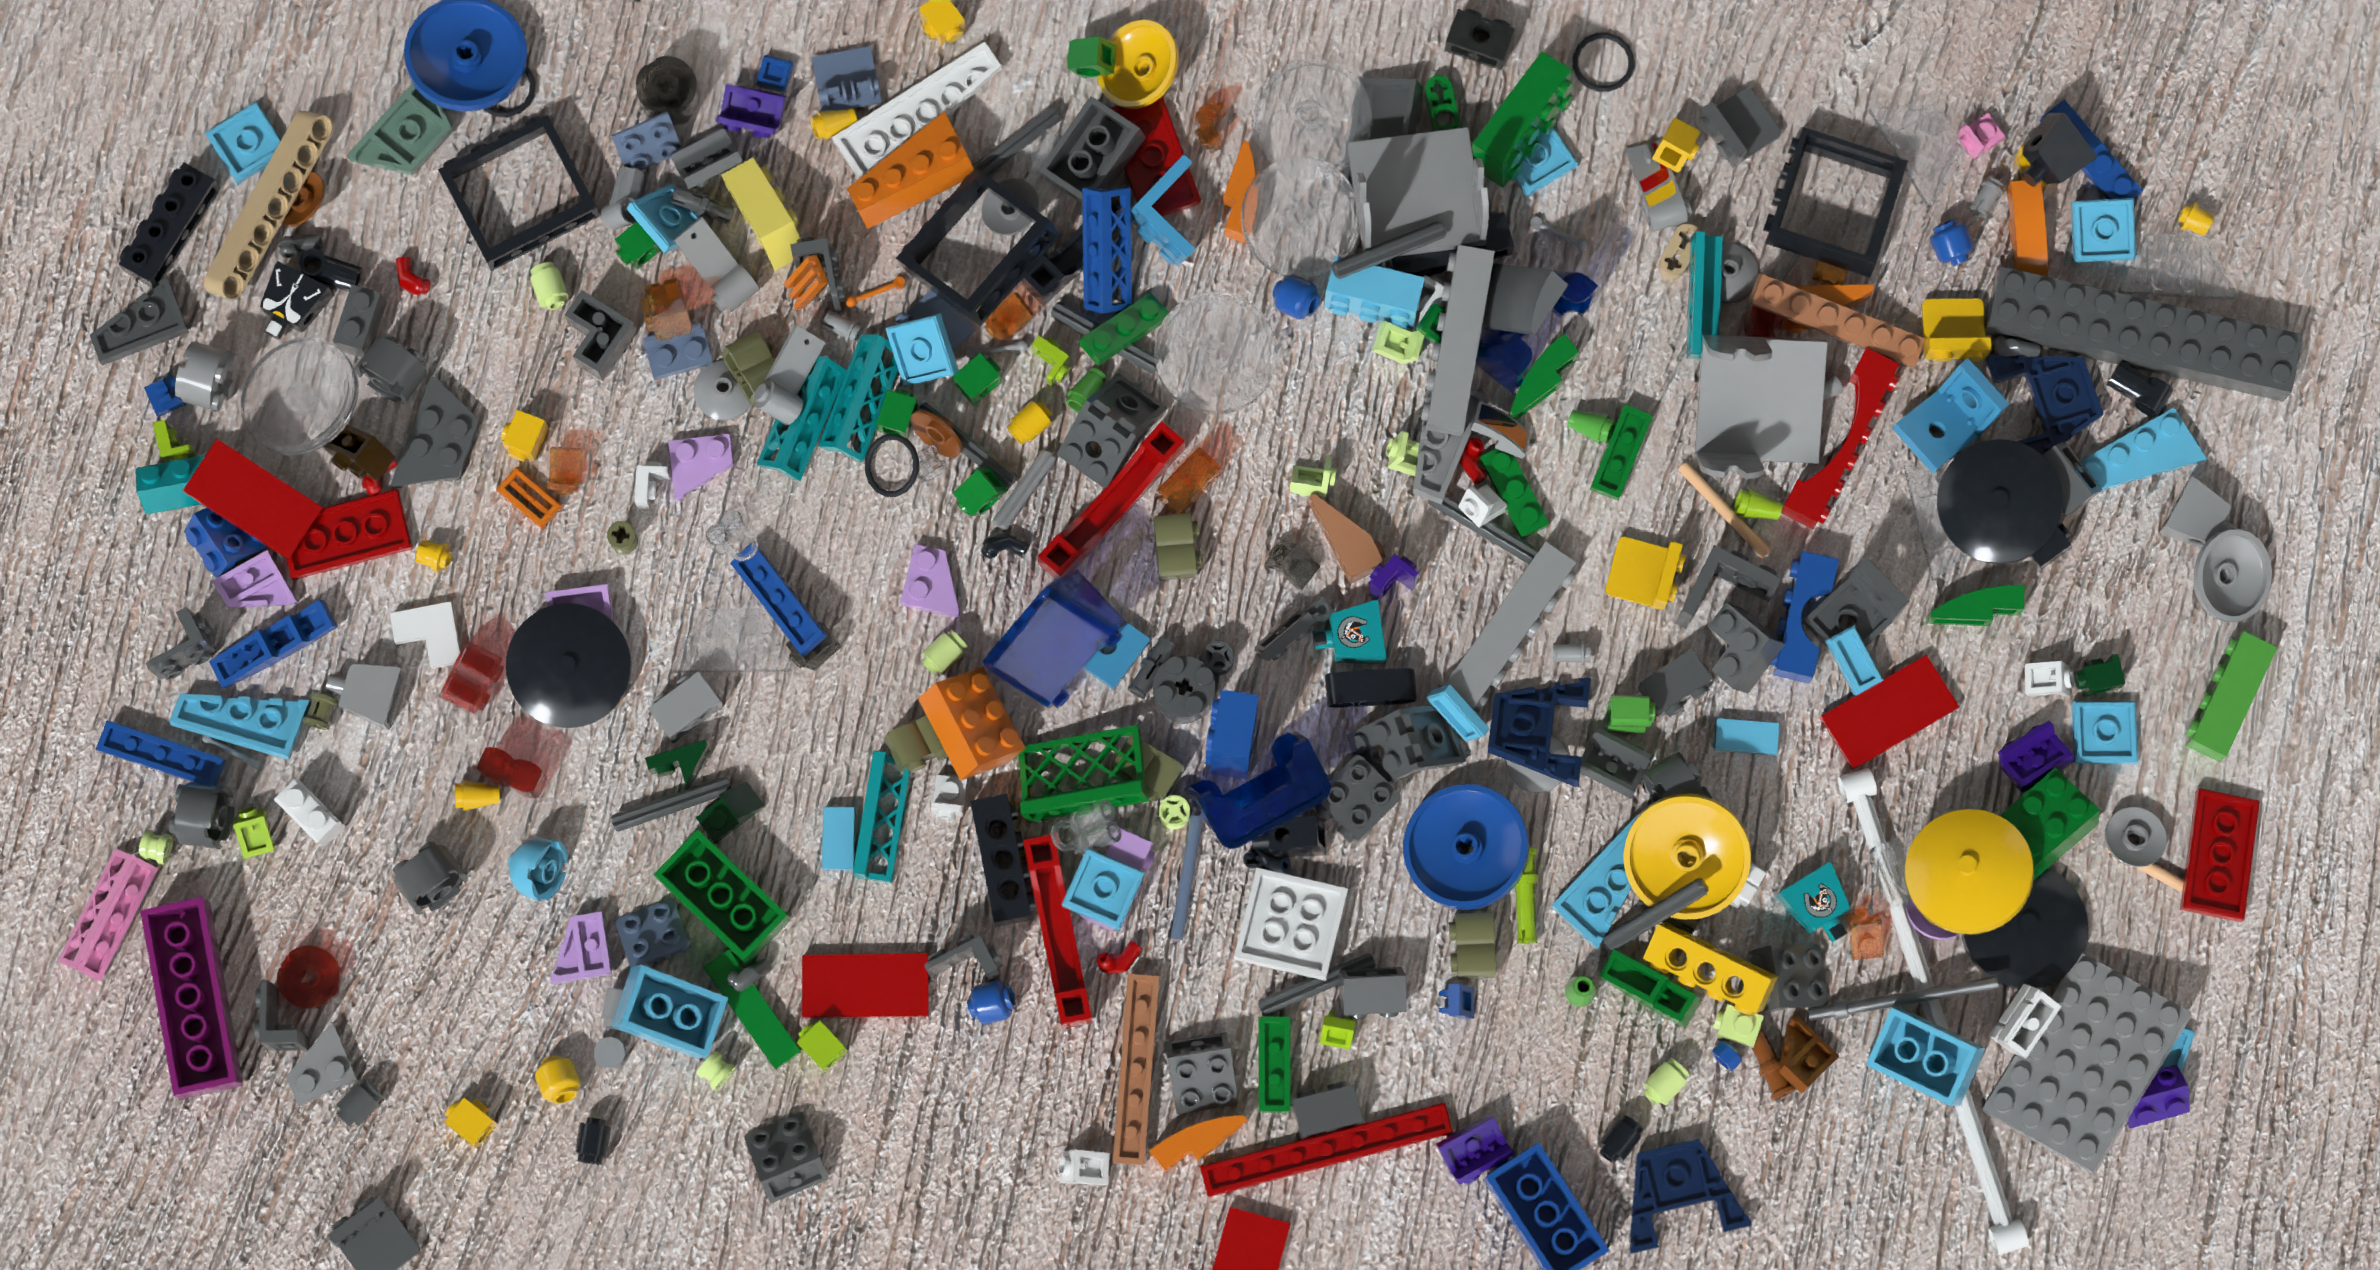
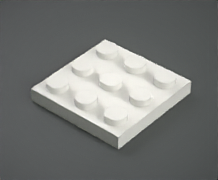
M1256 868L1234 960L1327 981L1348 896V888Z

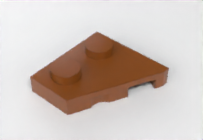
M1795 1013L1786 1025L1779 1073L1802 1094L1836 1061L1839 1055Z

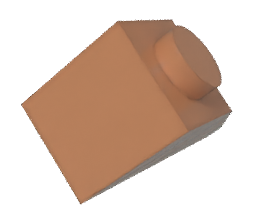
M1316 494L1309 496L1308 504L1349 584L1370 575L1380 563L1384 565L1383 558L1386 557V554L1379 541L1374 542L1369 533Z

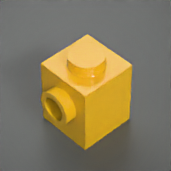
M929 0L919 7L920 18L924 22L921 25L930 40L935 38L941 46L946 42H955L963 35V31L966 30L964 18L951 0Z
M1674 117L1652 159L1679 173L1686 159L1692 161L1700 147L1696 140L1701 131Z
M516 410L511 423L507 422L501 434L503 445L509 451L508 455L525 462L526 458L535 461L549 426L541 418Z
M463 1098L460 1102L456 1100L445 1113L447 1119L444 1123L477 1149L497 1126V1123L486 1115L490 1109L476 1098L472 1102L466 1098Z

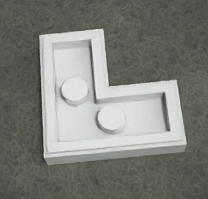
M451 601L390 613L396 645L426 639L429 662L432 669L463 663L453 603Z

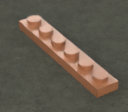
M1758 274L1748 304L1862 349L1867 347L1910 368L1916 367L1925 341L1923 337L1764 274Z
M1128 973L1113 1164L1145 1165L1159 976Z

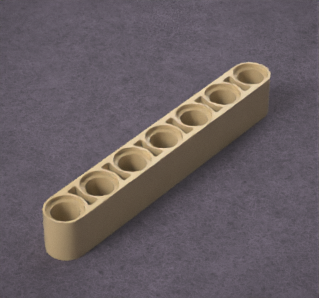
M302 110L294 116L205 275L204 286L208 293L229 300H235L242 295L332 134L333 124L329 117L307 110Z

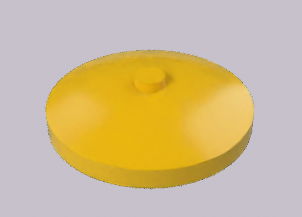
M1698 794L1671 795L1649 805L1633 822L1624 846V868L1632 889L1649 907L1695 879L1702 878L1709 887L1707 895L1671 917L1685 920L1704 918L1726 908L1742 891L1750 871V842L1740 820L1720 802Z
M1963 809L1937 817L1917 834L1906 857L1905 880L1914 905L1931 923L1953 933L1979 934L2004 925L2022 909L2032 889L2034 866L2028 844L2014 825L2001 816L1988 811Z

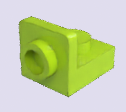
M165 420L153 422L160 456L164 462L196 457L195 450L190 444L175 447L180 445L175 427L170 428Z
M256 807L245 808L234 817L233 827L243 859L275 850L266 820L267 813L265 808L259 810Z

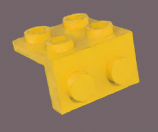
M1925 299L1921 307L1923 338H1925L1923 344L1924 360L1933 359L1935 362H1948L1952 359H1964L1965 361L1968 358L1971 362H1977L1987 357L1991 350V337H1985L1984 304L1981 299Z
M1625 536L1619 538L1605 593L1614 598L1664 611L1668 601L1674 602L1678 584L1673 583L1675 572L1681 573L1686 555L1680 554L1683 544L1671 541L1668 548Z

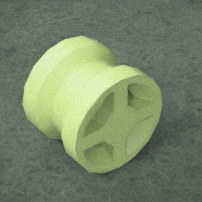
M1179 795L1166 797L1159 806L1161 823L1171 830L1183 828L1190 819L1188 802Z
M145 830L140 841L139 858L143 861L153 859L158 864L166 865L173 847L172 834L157 835L153 830Z
M715 1051L703 1062L696 1074L700 1078H706L710 1082V1087L716 1091L732 1076L736 1067L732 1063H726L723 1060V1055L719 1051Z

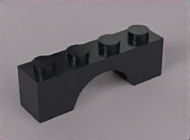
M1111 197V210L1116 213L1120 207V202L1116 198ZM1083 223L1064 244L1055 251L1043 255L1022 279V285L1043 306L1083 270ZM1118 226L1112 231L1113 242L1120 236V228Z

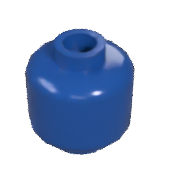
M1951 219L1933 228L1934 233L1930 236L1929 240L1940 262H1951L1952 266H1956L1970 259L1968 253L1975 248V243L1965 223L1956 222L1955 219Z
M1290 275L1283 281H1278L1273 289L1272 295L1275 297L1276 309L1297 320L1304 319L1306 316H1312L1320 302L1317 287L1296 275Z
M994 980L973 987L971 998L967 1000V1007L972 1017H977L982 1024L988 1025L1011 1017L1012 1010L1016 1008V998L1009 984L1005 985L1001 980Z

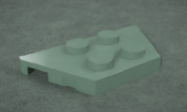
M412 83L347 154V157L355 163L413 176L453 130L444 108L426 99Z

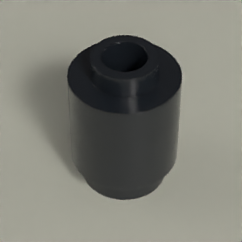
M1623 1114L1620 1119L1613 1121L1599 1140L1598 1146L1601 1148L1599 1153L1611 1163L1616 1161L1624 1162L1641 1139L1640 1133L1643 1131V1128L1635 1120Z
M587 1117L586 1123H579L575 1153L578 1154L577 1162L602 1165L603 1157H607L611 1127L605 1126L606 1120Z

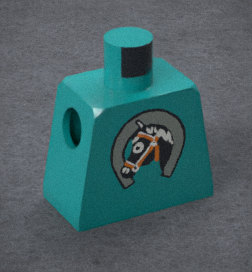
M1378 600L1334 612L1329 615L1330 629L1312 632L1314 649L1333 648L1334 660L1337 663L1385 664L1386 652Z
M1831 862L1790 885L1776 896L1778 901L1809 935L1823 927L1833 943L1848 934L1839 917L1850 910V905Z

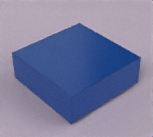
M764 55L756 79V86L786 93L794 67L793 62Z

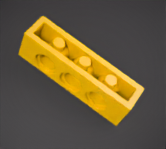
M1667 922L1657 925L1643 959L1651 962L1650 967L1664 974H1667L1669 971L1679 976L1678 981L1689 987L1695 988L1698 985L1707 990L1706 995L1718 1001L1726 999L1735 1004L1734 1008L1746 1015L1757 1014L1764 1010L1778 979V976ZM1678 948L1684 950L1687 954L1685 965L1678 963L1675 958V952ZM1706 962L1711 963L1715 968L1713 979L1708 978L1703 972V966ZM1734 976L1741 978L1744 983L1741 993L1732 988L1731 980Z

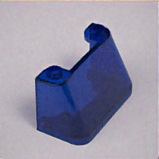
M1554 271L1568 286L1551 311L1560 318L1569 312H1577L1583 317L1592 307L1599 285L1582 273ZM1488 329L1479 340L1476 364L1514 395L1523 382L1522 373L1532 361L1531 348L1522 340L1527 334Z
M1076 569L1046 586L987 654L982 663L991 673L1048 709L1053 706L1058 709L1071 697L1068 694L1071 689L1069 686L1070 682L1098 650L1106 645L1112 648L1122 639L1123 635L1120 632L1128 622Z
M1292 729L1284 733L1273 742L1271 752L1277 766L1223 795L1217 784L1207 779L1199 780L1184 788L1195 809L1219 843L1229 849L1239 848L1323 802L1329 796L1331 791L1330 780L1309 740L1296 730Z

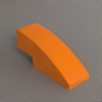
M1243 141L1223 196V205L1232 208L1225 226V237L1248 244L1254 221L1256 174L1249 142Z
M2025 180L2010 181L2006 193L2010 213L2008 224L2015 270L2047 277V235L2041 181L2035 187L2030 186Z
M1236 1115L1198 1123L1164 1139L1150 1149L1149 1154L1165 1173L1189 1153L1199 1163L1247 1123V1119L1244 1115Z

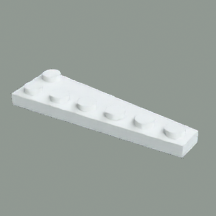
M984 41L833 136L832 141L859 179L945 111L947 117L951 115L1002 70L1001 64Z

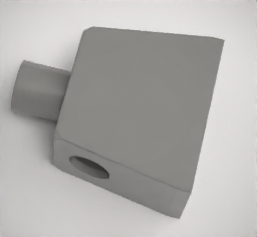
M2192 476L2184 485L2159 533L2202 548L2207 540L2216 533L2227 529L2239 528L2225 521L2232 509L2231 505Z
M353 663L349 666L347 677L332 673L329 675L326 691L341 695L339 706L345 712L389 730L406 674L399 667Z

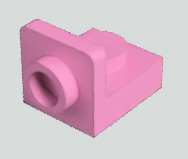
M1989 113L1969 126L1965 124L1957 134L1960 148L1966 154L1970 153L1974 160L2006 138Z

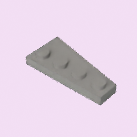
M1471 389L1462 436L1425 430L1426 421L1422 420L1413 494L1442 504L1472 430L1470 428L1475 408L1479 401H1485L1486 395ZM1426 390L1425 402L1430 403L1431 391Z

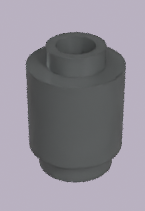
M365 1079L360 1085L357 1083L336 1104L340 1108L336 1114L349 1127L353 1123L359 1127L380 1106L378 1102L383 1096Z

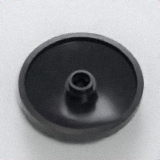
M1997 439L1984 441L1961 452L1945 470L1937 493L1939 520L1950 541L1969 557L1991 564L2014 563L2034 555L2054 535L2063 510L2061 484L2054 468L2038 451L2023 443L2012 440Z
M574 603L551 605L527 618L515 632L506 656L507 681L518 704L535 719L561 728L587 726L607 716L624 697L632 672L630 649L619 627L600 611Z
M2046 869L2033 881L2026 903L2010 921L1988 932L1961 934L1968 956L1985 976H1997L1998 984L2013 989H2021L2023 984L2034 988H2041L2058 981L2074 967L2086 946L2088 918L2085 906L2074 887L2058 873L2051 869Z

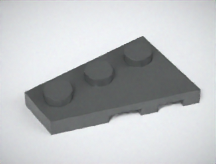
M168 276L160 280V285L148 294L143 293L136 299L137 302L125 312L117 313L90 334L98 360L102 366L189 333Z

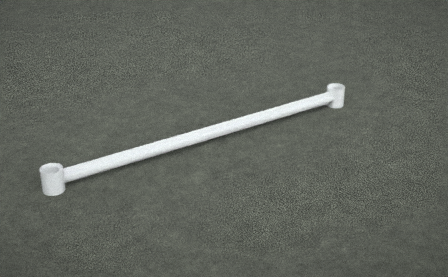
M1869 768L1838 776V785L1845 803H1854L1915 989L1934 987L1916 930L1908 919L1906 912L1907 903L1871 796L1877 794L1874 776ZM1939 999L1920 1002L1925 1019L1948 1029ZM1968 1088L1961 1105L1955 1106L1994 1223L1993 1227L1988 1228V1235L1992 1248L1998 1256L2028 1247L2029 1242L2022 1221L2020 1219L2012 1220Z

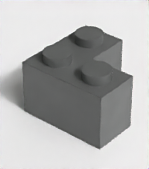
M581 290L565 313L568 324L586 335L574 353L573 358L577 366L604 381L637 330L633 321Z
M1728 602L1724 604L1708 626V628L1729 644L1711 671L1733 689L1747 694L1785 645L1744 609Z

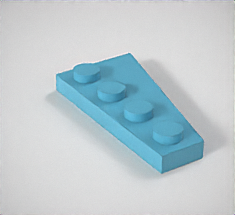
M2173 407L2086 457L2081 462L2103 491L2134 480H2142L2166 471L2170 472L2191 464H2199L2205 462L2207 458Z
M180 693L169 722L174 727L290 760L304 724L302 719L307 716L311 703L310 700L300 699L298 701H283L281 698L259 700L238 696V698H222L221 695Z
M1638 816L1620 832L1551 906L1596 950L1632 888L1625 873L1623 856L1626 837Z

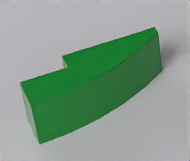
M1565 334L1561 335L1542 353L1525 376L1509 416L1513 419L1518 420L1561 387L1563 379L1559 373L1574 363L1579 355V351Z
M2003 585L1966 593L1932 610L1926 617V624L1989 626L1993 621V615L2019 616L2024 610L2025 585Z
M1615 949L1598 975L1599 978L1684 1029H1686L1701 1004L1696 994L1671 982L1668 977Z

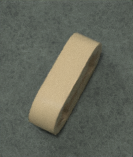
M1683 224L1679 226L1664 250L1658 266L1661 275L1666 279L1675 280L1685 273L1690 263V242H1688L1685 249L1680 248L1683 238L1679 235L1685 236L1687 233L1693 235L1696 231L1700 232L1695 225ZM1675 254L1680 256L1677 264L1680 269L1675 267L1671 271L1667 269L1668 263L1666 261L1671 262Z

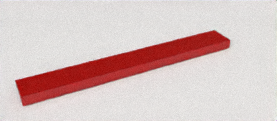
M1444 1102L1200 1166L1207 1197L1210 1198L1453 1134V1129Z

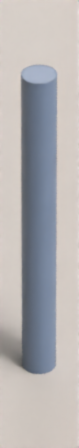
M1191 815L1170 937L1174 940H1183L1203 821V817Z

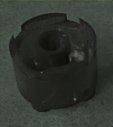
M674 56L655 58V61L641 68L636 79V91L645 115L650 119L668 111L673 125L685 124L696 112L700 103V89L695 74L682 59ZM669 88H673V91H669L667 94L663 93L668 92Z

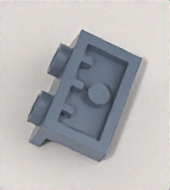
M687 321L679 324L677 329L670 331L665 329L650 332L648 337L642 338L654 381L702 368L713 363L701 322Z

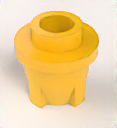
M2195 201L2191 206L2186 204L2177 220L2182 223L2180 229L2184 231L2189 229L2204 237L2212 225L2215 215L2198 207L2199 203Z
M423 539V542L417 547L415 562L431 567L433 572L440 573L443 568L447 569L450 565L452 551H449V544L442 542L438 544Z

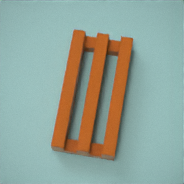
M818 256L806 257L784 283L786 289L792 288V291L789 293L790 299H797L794 304L795 310L805 308L828 283ZM807 285H811L804 293L802 292Z
M517 466L496 488L500 495L542 530L547 527L546 524L555 518L554 515L563 509V506ZM516 477L520 478L552 506L551 509L547 510L513 480ZM510 486L544 516L541 519L510 494L506 488Z

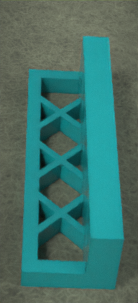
M1698 231L1690 237L1686 358L1701 359L1702 335H1719L1723 237L1705 236V232Z
M860 335L818 446L826 451L841 452L857 462L864 461L877 427L876 423L886 392L891 390L898 372L894 354L888 366L884 367L881 355L884 348L893 352L889 340L880 335ZM879 376L881 388L879 393L873 395L870 384L873 378ZM868 404L871 414L868 421L862 423L859 413L862 406ZM857 432L860 443L857 451H854L847 447L851 434Z
M824 356L817 357L812 373L807 376L797 394L798 396L803 392L801 397L803 407L798 418L790 424L785 432H783L785 424L775 419L756 464L761 468L776 470L792 480L801 481L847 372L845 368ZM779 448L775 461H770L773 452Z
M873 750L853 875L859 879L892 883L910 771L909 769L903 771V777L891 785L885 777L886 764L896 765L893 757L887 756L886 752ZM883 782H885L888 789L882 792ZM901 785L900 795H898L895 789ZM892 792L898 800V807L886 816L879 807L880 800ZM878 812H879V813L881 814V816L883 817V819L880 820V821L877 823ZM896 816L895 825L893 826L890 819ZM887 823L893 831V837L881 847L874 837L875 830ZM874 842L878 849L872 853ZM891 846L890 855L888 856L884 850ZM880 853L888 861L886 875L869 872L870 861Z

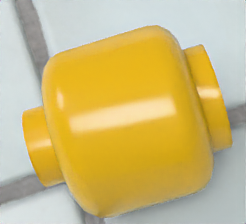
M558 1055L548 1056L542 1060L541 1066L535 1072V1080L542 1097L554 1104H564L573 1100L581 1087V1081L572 1060L566 1057H559Z

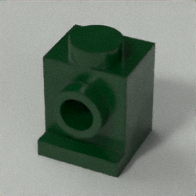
M2118 654L2111 655L2105 663L2103 658L2085 662V667L2074 671L2075 685L2077 689L2082 690L2083 697L2119 690L2126 684Z

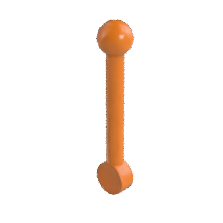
M897 276L892 283L856 297L848 296L845 299V304L848 307H854L857 302L893 288L903 289L906 284L905 279L902 276Z

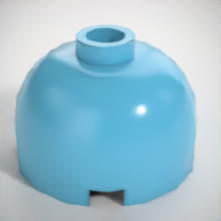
M535 837L524 841L510 855L508 861L512 885L520 894L536 901H541V899L550 900L559 891L566 873H560L562 862L568 863L566 847L561 842L546 838Z

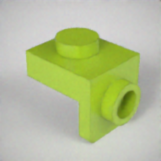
M1038 335L1032 344V352L1053 366L1046 377L1047 384L1053 387L1057 381L1061 383L1071 369L1068 366L1070 364L1069 355L1062 351L1063 347L1054 339L1048 337L1045 340Z

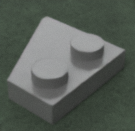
M334 1024L328 1026L286 1076L297 1105L300 1107L359 1081L337 1027Z

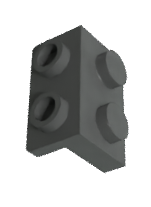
M723 127L670 154L682 181L688 189L692 187L701 188L710 182V178L720 173L723 174L743 162Z
M1596 728L1582 756L1580 773L1631 799L1643 776L1642 773L1645 772L1652 759V755L1642 748L1616 737L1610 732Z

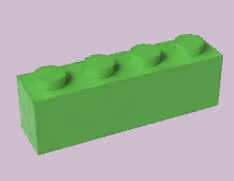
M2245 631L2236 638L2233 636L2230 638L2224 650L2228 657L2224 665L2218 664L2212 675L2211 680L2215 682L2211 693L2208 691L2204 693L2198 708L2202 709L2198 720L2192 719L2185 735L2189 736L2186 744L2187 747L2218 762L2227 757L2278 647Z

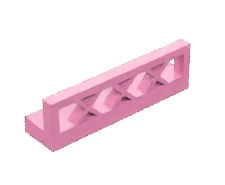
M115 848L57 962L101 981L159 868ZM124 859L125 861L120 871L117 873V869L122 860ZM108 891L105 900L102 901L104 894ZM94 919L91 927L88 929L89 923ZM79 947V950H78V952H77V954H76L74 960L71 961V958H72L73 954L75 953L76 949Z

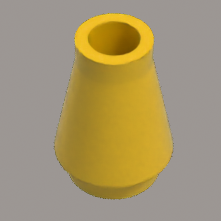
M853 108L817 111L816 115L810 117V122L816 139H824L826 141L856 123L857 117Z
M463 780L462 783H455V808H463V811L492 804H500L499 785L493 786Z

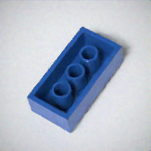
M1221 689L1220 698H1213L1211 725L1207 734L1205 764L1211 765L1210 774L1247 780L1257 721L1259 695Z
M1539 1142L1483 1179L1541 1270H1582L1610 1251Z

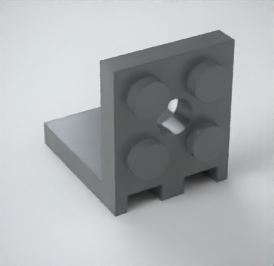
M1117 373L1085 401L1056 455L1105 489L1116 477L1136 440L1163 417L1167 407ZM1090 442H1097L1101 446L1102 453L1095 452Z
M1714 545L1675 624L1685 629L1687 628L1713 575L1767 602L1772 598L1782 578L1776 576L1777 572L1766 565L1758 567L1748 562L1749 558L1740 552L1732 551L1730 553Z
M1865 556L1856 565L1848 579L1802 622L1828 648L1825 640L1845 630L1839 625V617L1850 615L1854 618L1855 628L1867 647L1900 616L1910 601Z
M1433 705L1398 709L1346 735L1353 757L1356 755L1362 756L1390 784L1417 771L1458 766L1466 762L1456 730ZM1380 746H1382L1385 750V757L1383 758V760L1379 756Z

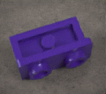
M727 83L725 85L721 112L717 116L716 122L724 124L723 128L730 131L741 132V129L745 128L753 130L754 136L771 138V134L776 135L781 130L787 96Z
M1394 554L1386 565L1380 563L1371 573V580L1368 583L1370 585L1369 596L1373 600H1378L1379 603L1397 580L1412 591L1416 586L1419 575L1416 571L1417 566L1407 557L1402 556L1400 559Z
M2050 720L2032 727L2027 734L2016 741L2006 743L1998 752L2000 768L2021 793L2035 786L2054 768L2059 771L2074 761L2072 752L2055 734L2054 725Z
M2177 1065L2158 1070L2126 1122L2129 1129L2190 1112L2188 1084Z
M1492 1114L1436 1143L1451 1176L1459 1185L1476 1181L1481 1173L1490 1168L1503 1166L1510 1157L1514 1156L1512 1148L1507 1144Z

